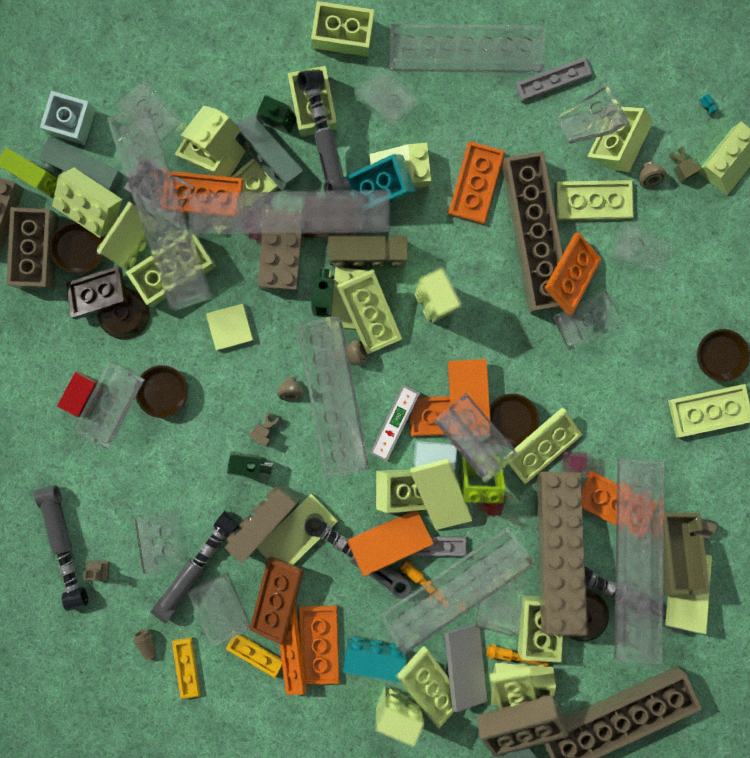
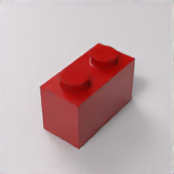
M75 372L57 407L76 417H84L91 410L92 405L90 404L93 398L99 395L101 383L83 373Z

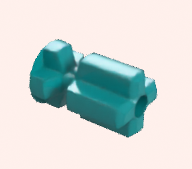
M709 94L699 99L704 109L709 108L708 115L719 108L717 105H712L714 100Z

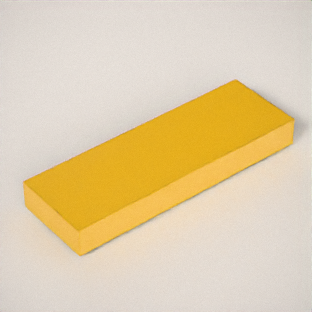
M237 631L226 647L227 651L273 678H276L282 668L281 657Z
M192 637L173 640L172 646L180 699L198 697L201 693Z

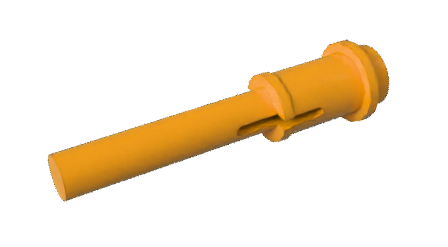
M405 559L400 564L399 569H401V573H405L415 584L419 583L444 607L450 603L443 594L423 577L424 574L412 565L411 560Z
M495 644L488 645L487 657H490L491 660L494 658L507 662L515 660L538 666L545 665L546 667L549 664L548 661L522 660L518 653L512 652V649L496 647Z

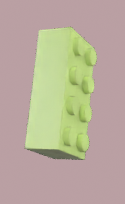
M191 230L126 273L146 305L154 307L217 266L198 236Z
M442 268L419 280L414 295L418 303L423 304V313L427 321L431 320L434 323L454 313L460 306Z

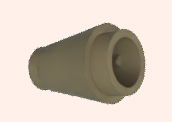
M148 629L135 633L133 635V642L144 659L149 660L155 657L152 633Z

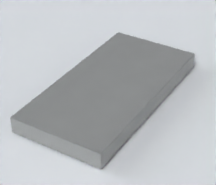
M474 623L444 632L453 711L459 712L487 702L479 624Z

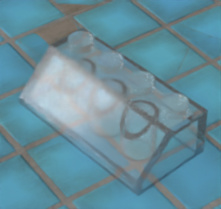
M108 362L73 432L109 449L144 379L116 362Z

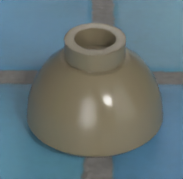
M652 161L645 163L639 176L640 185L650 188L661 184L667 176L665 169L658 164H654Z
M359 339L350 342L346 350L342 352L346 362L350 361L355 365H365L367 361L366 350Z
M287 377L285 382L279 386L277 396L284 401H298L304 397V392L301 385L297 383L296 378Z

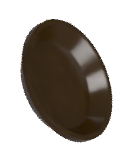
M70 222L60 226L51 236L49 242L50 255L54 263L65 272L71 274L91 272L100 265L104 257L97 252V249L103 242L102 237L99 238L77 222Z
M125 288L127 304L98 313V321L102 329L108 335L117 339H131L138 336L146 328L149 321V306L146 305L139 292L130 288Z
M729 329L714 330L703 337L698 345V365L702 372L713 380H734L741 376L748 367L750 361L749 346L745 339L735 331Z
M165 365L154 366L147 369L139 377L135 387V396L138 405L145 413L157 418H166L175 415L184 407L188 398V385L184 376L175 368Z
M506 394L498 397L489 406L491 436L503 445L518 446L538 429V411L535 405L522 395Z
M585 589L587 635H566L575 641L587 642L598 638L605 631L609 622V609L606 602L599 594Z

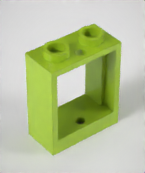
M5 147L0 156L1 168L50 197L52 194H55L57 178Z
M462 455L460 471L464 502L503 503L506 488L501 457ZM468 475L494 476L496 487L469 486Z

